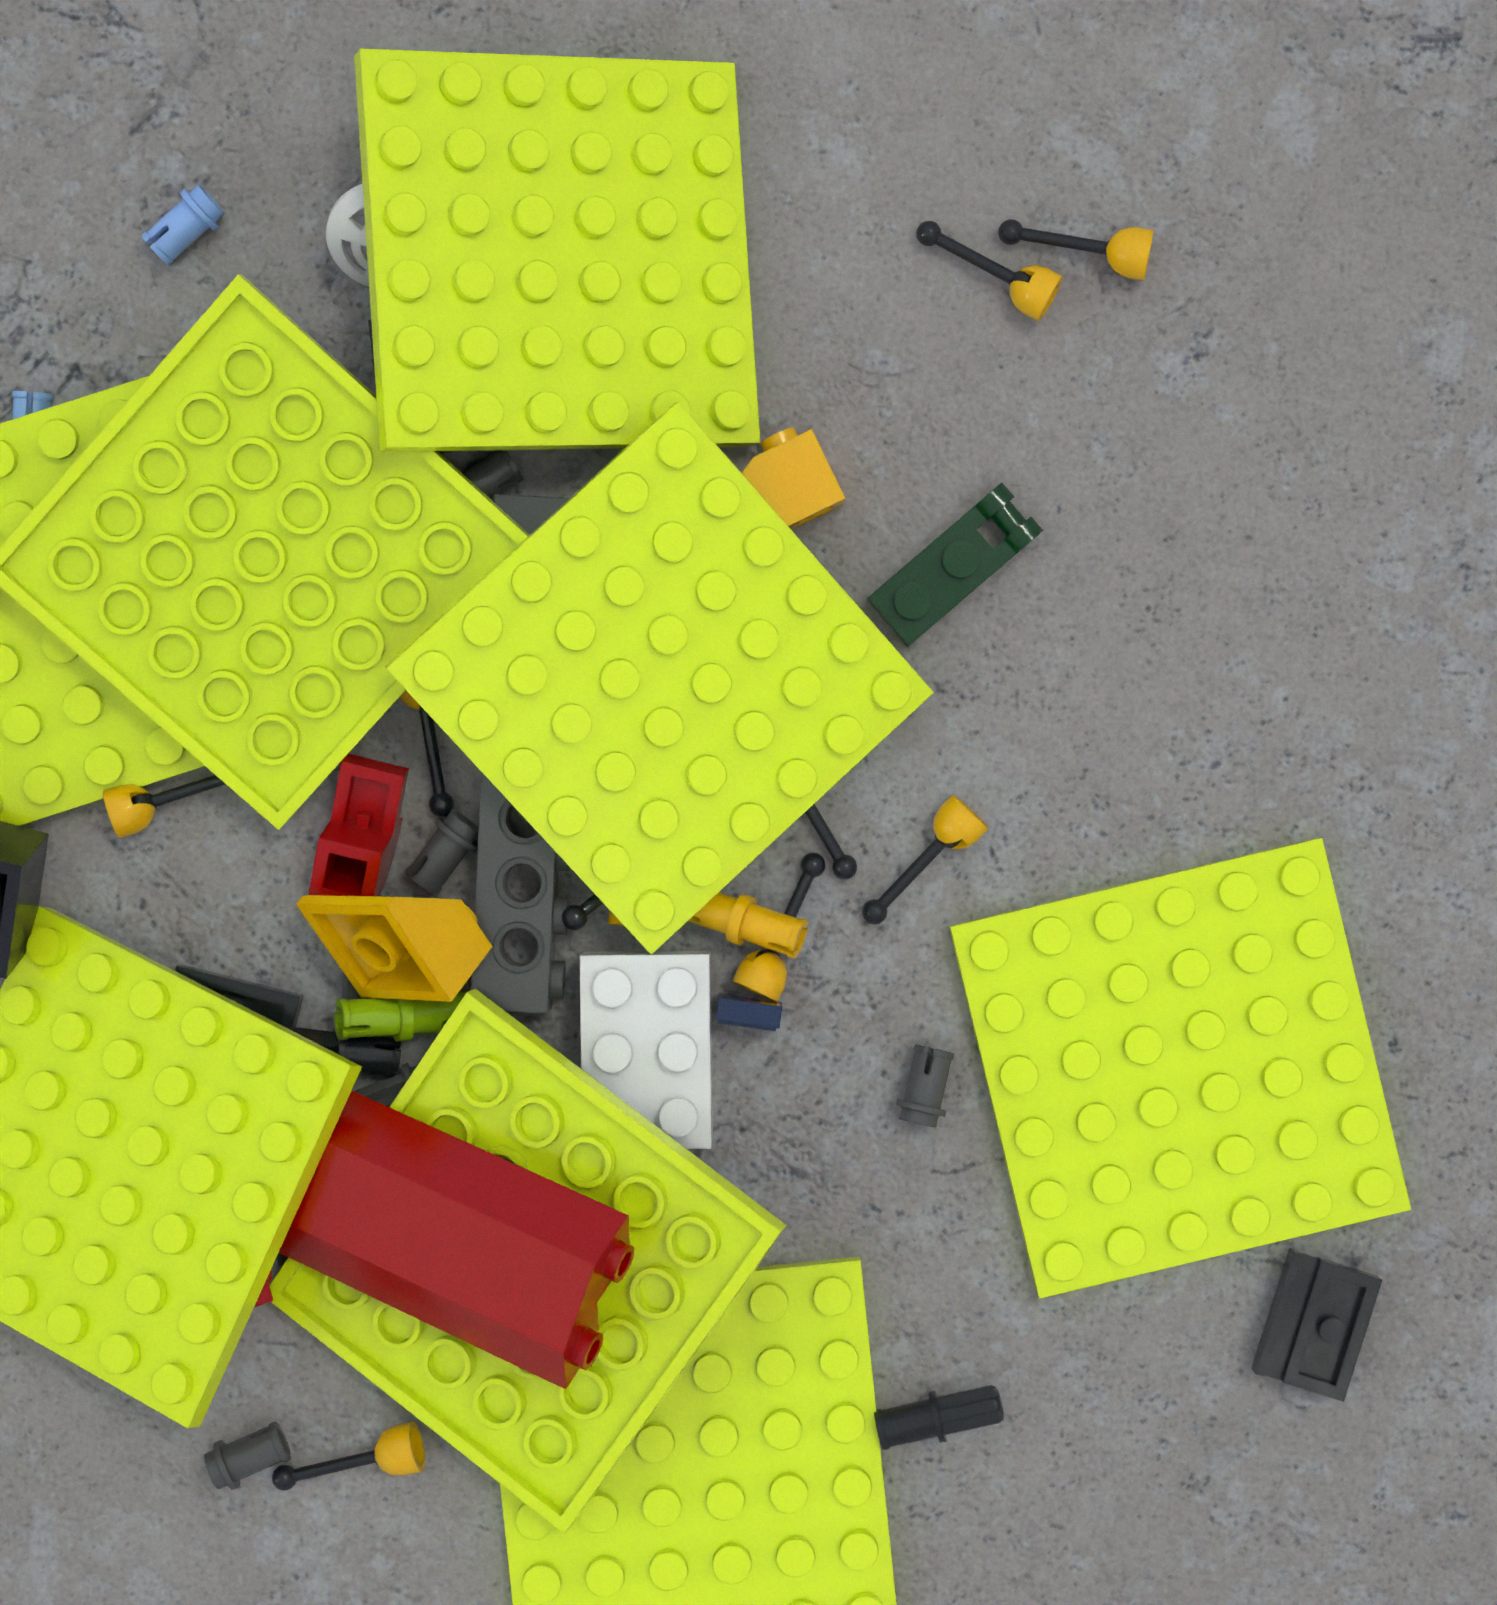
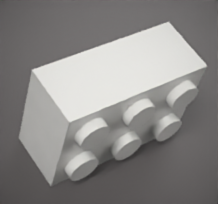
M711 950L655 951L652 955L648 951L582 953L580 955L581 1069L684 1148L711 1149L713 1141Z

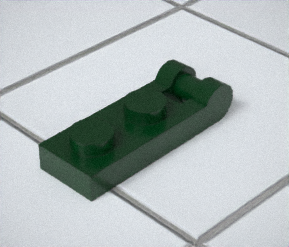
M1003 482L866 599L907 647L1044 531L1032 516L1026 520L1010 502L1014 495ZM990 518L1007 536L995 548H992L977 530Z

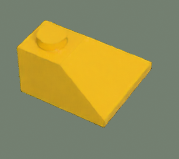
M303 895L296 903V906L361 998L452 1002L493 947L477 924L476 915L461 899Z

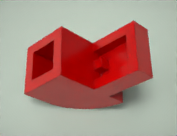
M347 754L341 761L331 819L318 839L308 895H381L391 868L403 818H400L409 768L352 754Z

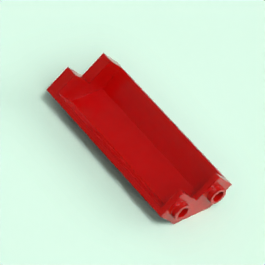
M351 1091L279 1253L559 1387L567 1389L580 1368L588 1370L599 1354L603 1342V1334L599 1332L597 1302L611 1281L619 1283L626 1275L633 1260L634 1246L630 1245L629 1215Z

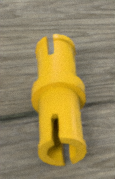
M719 892L687 921L726 934V941L741 946L746 941L785 954L792 959H796L800 954L808 932L807 919L796 918L757 905L755 897L744 893L735 898Z

